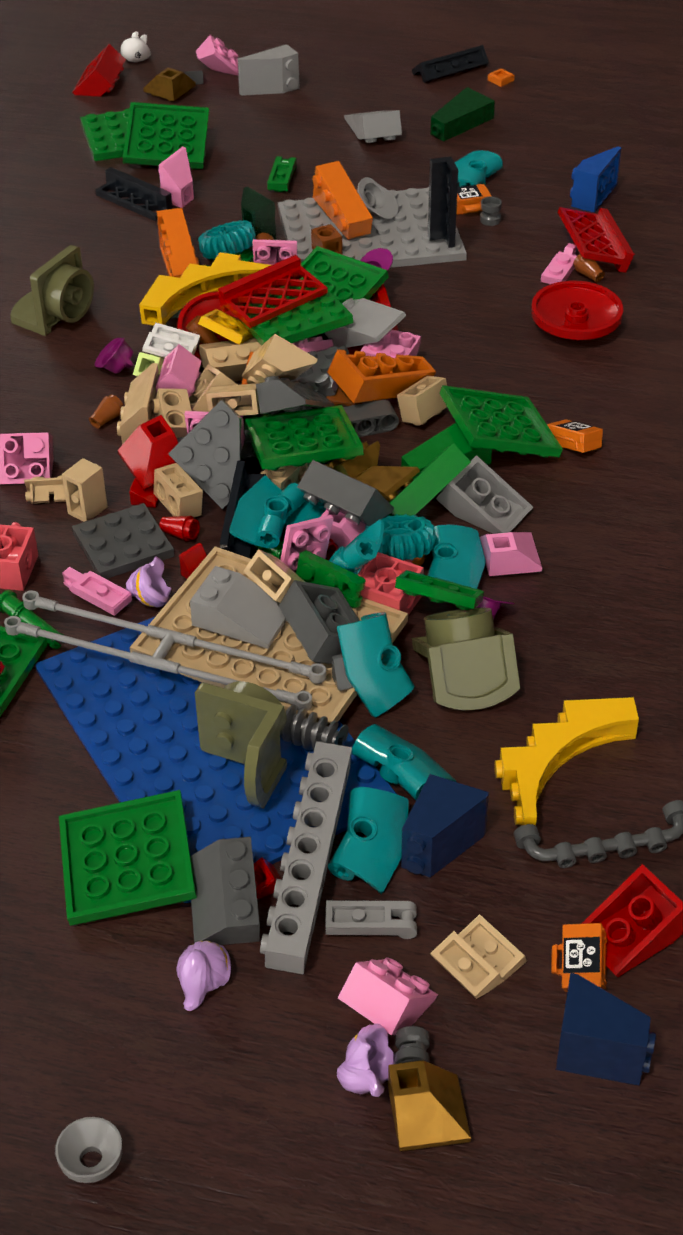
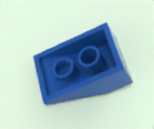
M617 146L584 159L573 169L572 180L574 182L570 191V198H572L571 207L595 213L617 185L622 147Z

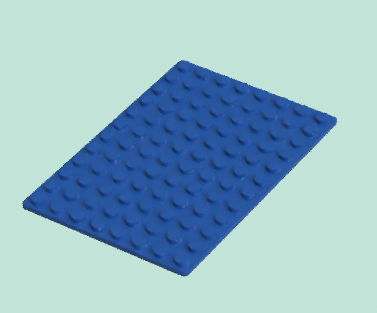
M155 617L137 624L148 626ZM125 628L91 642L130 652V646L142 632ZM79 646L36 664V671L119 803L180 790L183 797L191 856L219 839L251 837L253 863L263 857L271 864L282 860L283 852L289 853L290 845H287L288 831L290 826H296L297 820H293L296 801H302L303 795H299L302 776L308 777L309 771L305 770L307 754L308 752L313 753L312 749L306 750L302 745L296 746L292 741H284L280 734L281 758L287 759V768L266 806L262 809L251 805L247 801L244 788L245 764L204 752L200 748L195 691L202 682L181 674L130 662L129 659ZM338 721L337 731L343 726L340 721ZM348 732L343 746L353 747L355 740ZM353 754L351 756V767L335 835L348 829L349 801L352 789L369 787L396 794L389 783L381 777L375 766ZM187 900V901H183V902H184V903H189V902H191V900Z

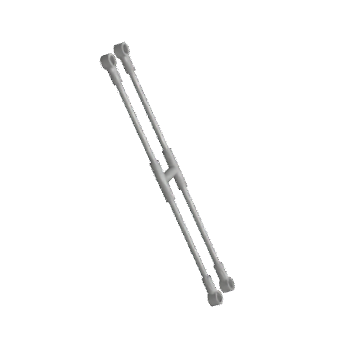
M32 590L25 592L22 596L24 607L28 610L43 608L53 612L58 610L144 632L147 636L160 638L162 641L153 656L135 651L130 653L42 630L39 626L21 622V619L17 616L7 617L4 621L5 630L8 635L14 636L21 633L36 638L41 636L129 659L130 662L175 674L182 673L225 685L237 682L238 680L184 667L180 663L164 659L173 643L190 647L198 646L288 669L289 672L309 677L310 681L316 684L326 680V667L321 663H315L310 666L203 641L197 639L196 636L153 625L145 626L59 604L58 601L40 597L38 592ZM265 688L279 701L296 704L298 711L301 708H305L307 711L312 708V695L307 691L293 693L281 689Z

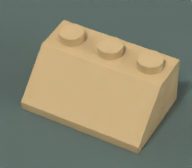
M274 334L253 353L241 377L246 379L248 384L265 382L264 378L279 376V379L289 378V380H294L316 364L318 359Z
M253 337L240 345L231 340L198 345V350L204 369L209 364L236 382L243 380L241 376L246 368L250 352H255L261 345Z
M152 363L131 382L129 392H125V406L121 407V421L117 422V435L121 436L122 445L139 425L156 417V414L152 413L151 401L155 399L157 394L155 386L159 377L158 363Z

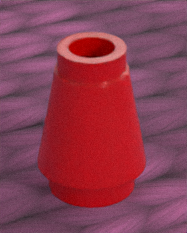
M164 516L159 523V527L163 532L184 541L195 540L200 531V523L193 516Z

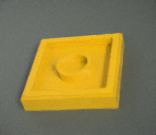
M218 309L201 316L198 323L239 345L254 337L240 320Z

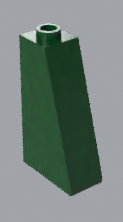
M469 87L465 88L431 116L430 135L442 141H447L494 119L495 100Z

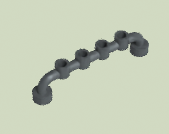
M683 800L669 802L663 807L662 811L666 822L673 824V827L665 830L653 827L641 834L631 835L629 832H622L610 839L601 840L599 837H592L584 843L571 845L569 842H562L549 849H543L537 845L541 841V837L536 825L527 824L520 826L514 831L513 835L517 847L525 849L534 859L540 861L557 860L560 868H569L575 865L577 862L576 857L587 855L590 863H599L607 858L606 852L617 850L620 858H629L637 853L636 847L647 845L650 853H659L667 848L666 842L676 840L683 834Z

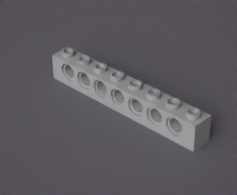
M316 741L314 752H308L305 770L309 771L308 777L302 776L299 795H303L301 802L296 801L293 813V820H297L295 827L290 826L287 845H290L289 853L283 852L280 871L284 872L283 879L276 880L274 898H277L276 907L270 906L267 925L271 926L269 935L263 934L261 940L260 954H265V968L304 975L351 767L352 747ZM295 904L299 905V907H291L290 905ZM284 932H291V933H293V934H292V935H284V934H282V933H284Z

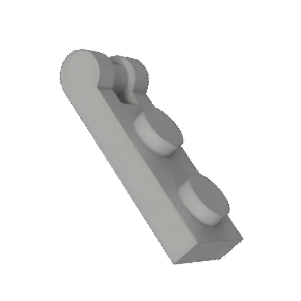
M326 901V935H398L403 939H412L417 935V924L414 921L417 915V906L411 901ZM391 917H399L400 919H391Z

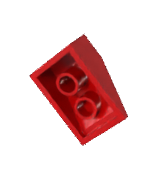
M642 864L581 924L601 923L603 925L607 939L606 967L618 978L674 943L683 934V901Z

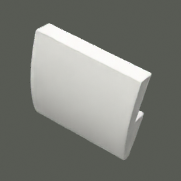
M155 322L152 332H149L142 351L166 357L180 344L194 355L200 342V335Z

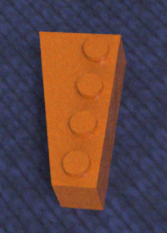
M335 161L316 166L315 175L313 176V199L347 240L371 234L373 217L341 163Z
M175 208L156 211L160 250L168 275L180 278L189 264L199 265L194 245L192 246L183 209Z
M337 349L327 372L353 403L397 398L399 393L424 377L435 376L436 374L435 369L422 356L396 354L395 358H392L385 353H377L376 356H365L366 354L363 351H355L354 355L346 354L345 350Z

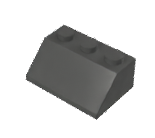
M279 376L264 378L265 382L256 384L260 414L272 415L334 406L333 402L309 384L299 383L298 379H279Z
M312 460L297 486L305 494L303 498L314 505H317L318 502L322 503L327 511L335 515L341 512L345 514V518L356 525L362 522L371 526L379 519L391 514L394 510V507L377 489Z
M294 580L279 605L286 621L290 624L297 639L306 650L309 659L315 663L332 664V656L342 654L337 626L360 621L340 589L336 587Z
M251 837L219 839L191 856L197 898L191 900L194 943L210 941L219 945L259 942L260 927Z

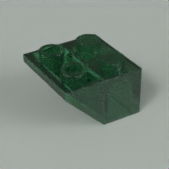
M248 186L244 187L241 201L242 221L251 222L256 236L260 233H268L276 240L275 202Z

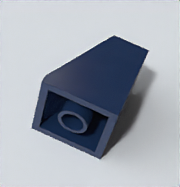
M430 774L402 827L401 868L411 873L431 878L482 839L486 833L489 792Z
M570 973L556 1070L639 1086L642 1072L649 1073L651 1055L654 1051L656 1033L649 1032L651 1017L582 976Z

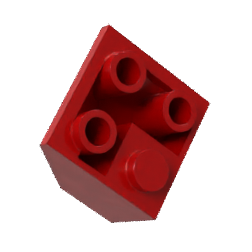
M160 415L139 425L118 449V454L144 490L154 485V469L176 463L168 453L178 444V441L171 427L163 416Z

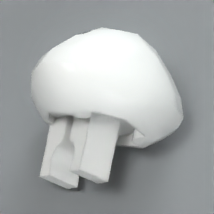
M135 31L132 33V38L123 41L121 55L129 62H139L149 58L151 52L146 44L147 35L144 34L139 38V32Z

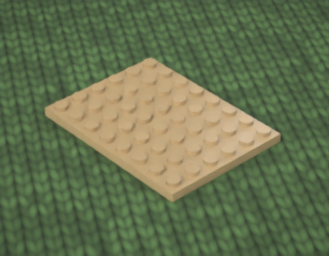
M214 547L149 624L196 636L197 639L290 663L294 661L310 666L315 664V662L309 659L306 650L287 621L268 649L192 626L190 600L215 566L241 573L254 582L243 572L251 561L250 558L218 547ZM363 597L361 606L352 608L360 621L361 617L365 615L386 612L392 643L408 622V613ZM142 632L130 646V653L135 651L153 656L162 639L147 636L146 633ZM173 643L164 658L180 663L184 667L238 681L250 682L273 690L281 689L293 693L307 691L312 695V708L307 711L306 718L312 712L317 713V722H319L322 716L328 718L327 727H329L332 721L340 720L357 695L354 688L342 691L337 689L332 678V664L321 663L326 667V680L316 684L311 682L309 677L289 672L288 669L198 646L190 647ZM178 673L186 677L192 678L194 680L215 685L221 688H224L226 686L225 684ZM281 702V704L284 706L285 711L292 705L286 702Z

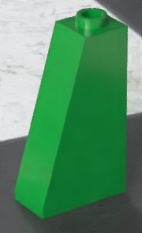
M454 423L401 457V467H418L421 472L442 450L453 443L470 461L477 455L488 465L492 461V449H475L471 447L458 424Z
M454 443L451 444L413 478L414 480L401 490L395 498L389 501L394 510L388 516H395L396 514L416 515L471 461Z

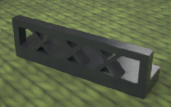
M481 45L421 62L412 69L413 75L420 73L423 82L426 83L487 65L489 60L484 46Z
M452 157L430 159L428 238L430 241L445 239L448 247L452 248L455 247L458 168Z
M112 167L105 170L106 184L95 190L97 196L154 221H157V212L154 213L152 211L173 209L171 192Z
M237 461L219 545L221 549L252 559L255 545L245 542L229 532L239 499L262 477L266 476V474H248L245 461Z

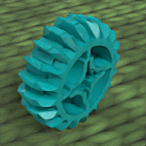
M246 220L232 221L212 227V229L206 230L198 238L200 252L207 259H216L219 252L236 254L253 246V239H256V234L251 222Z
M407 514L387 515L381 519L384 522V532L378 552L404 561L421 558L434 549L436 534L434 525L431 524L430 520L424 517H417V515L409 516Z

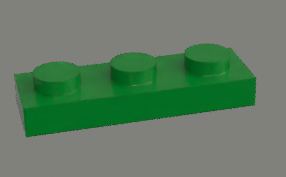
M408 570L396 577L395 588L404 590L403 592L407 595H423L430 597L429 599L433 602L453 603L462 610L475 609L483 601L484 591Z

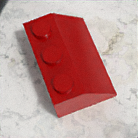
M108 44L87 65L72 93L74 95L101 97L105 92L110 93L120 77L119 74L124 70L123 64L126 59L114 47Z

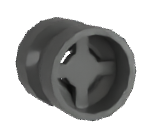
M491 196L481 200V209L483 211L480 214V222L482 224L494 226L501 222V213L499 211L502 208V201L499 198Z
M417 1026L400 1028L395 1035V1045L398 1049L395 1054V1064L422 1060L430 1063L429 1054L426 1052L430 1045L429 1032Z

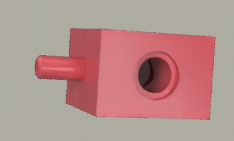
M13 522L11 525L0 524V589L24 591L39 556L34 528L22 527L17 522Z
M378 552L376 557L364 565L357 574L366 580L364 590L361 591L360 595L365 599L406 612L409 615L423 595L411 596L405 594L404 590L395 588L396 577L406 570L423 574L424 567L412 564V560L403 561Z

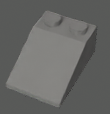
M286 44L238 58L239 94H280L299 89L298 52Z
M400 110L344 115L346 122L357 138L365 139V143L377 142L378 137H384V140L396 139L395 135H402Z
M350 298L342 304L353 315L354 323L325 332L328 340L332 339L333 346L336 347L346 345L348 348L376 343L406 317L404 311L365 298L357 300Z
M477 455L468 466L448 483L436 498L454 516L492 534L511 532L533 508Z
M217 566L213 568L190 600L192 626L267 649L282 629L286 619L279 607L280 603L271 598L257 584L241 573Z

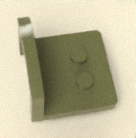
M69 245L31 274L30 283L32 291L23 296L13 307L10 314L11 323L47 336L51 332V327L60 320L74 323L85 315L93 299L94 281L92 275L83 269L79 247Z
M491 608L457 609L424 617L426 636L412 638L414 651L428 658L434 702L458 710L483 709L505 701L520 689L513 634L494 626Z
M202 682L195 691L200 748L204 752L245 764L244 788L247 801L253 806L264 809L287 768V759L281 758L280 734L287 722L284 706L271 692L250 682H232L224 688Z

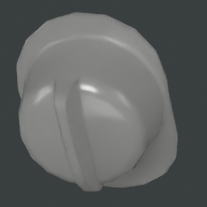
M365 177L360 180L357 192L368 211L384 219L395 217L398 213V203L394 195L371 178Z

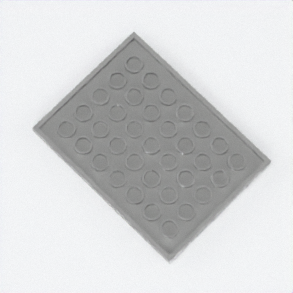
M429 187L422 189L409 188L400 191L388 190L394 195L398 203V213L391 219H384L375 213H370L373 217L371 234L348 240L313 198L278 202V211L287 241H297V254L301 259V263L313 251L311 229L329 224L342 235L343 255L359 261L369 251L377 248H384L392 253L393 263L390 268L466 260L467 256L457 227L455 247L449 248L445 239L429 240Z

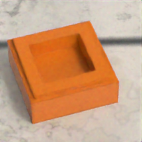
M500 68L488 74V81L502 87L514 81V74Z

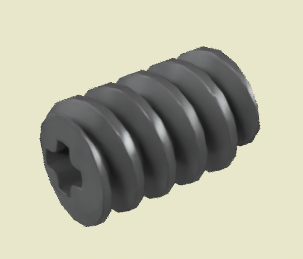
M292 704L286 710L287 722L281 732V738L284 741H292L294 745H302L304 749H312L313 752L316 741L344 745L349 731L348 725H343L337 731L338 721H332L329 727H327L328 718L322 716L319 722H317L318 715L315 712H312L306 718L307 709L301 708L296 714V704Z

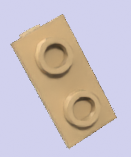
M62 475L57 478L33 477L32 479L24 480L27 492H25L26 502H31V504L50 503L49 494H54V502H66Z

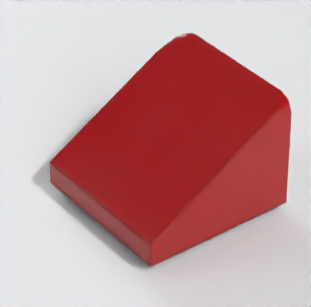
M134 478L129 491L131 505L144 503L146 507L156 508L159 499L154 495V485L143 490Z
M197 543L179 555L181 575L186 579L189 578L207 556L201 543Z
M261 857L254 863L257 900L273 894L276 880L281 879L275 867Z

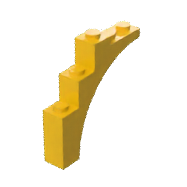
M219 252L211 267L189 264L180 278L159 275L139 304L141 323L154 326L156 322L165 325L174 314L193 298L208 292L218 291V288L271 265L241 261V255Z
M634 697L564 700L563 712L558 713V723L532 725V735L527 736L526 739L527 747L501 748L500 760H495L494 764L495 777L501 778L502 790H510L511 801H517V806H514L515 825H536L537 800L546 782L558 768L571 758L596 746L614 741L636 739L639 717Z

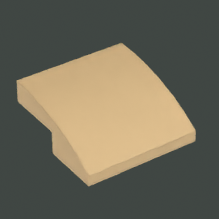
M480 914L459 934L453 931L430 953L476 999L494 989L527 962L525 955Z

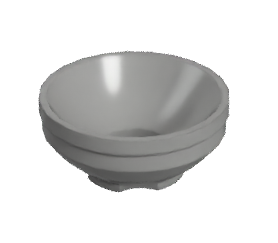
M85 1117L72 1122L61 1132L57 1139L55 1155L58 1165L67 1177L76 1182L92 1183L106 1178L117 1168L121 1160L122 1139L119 1131L111 1122L99 1117ZM95 1151L101 1154L102 1159L98 1165L85 1167L81 1164V1159L86 1153Z

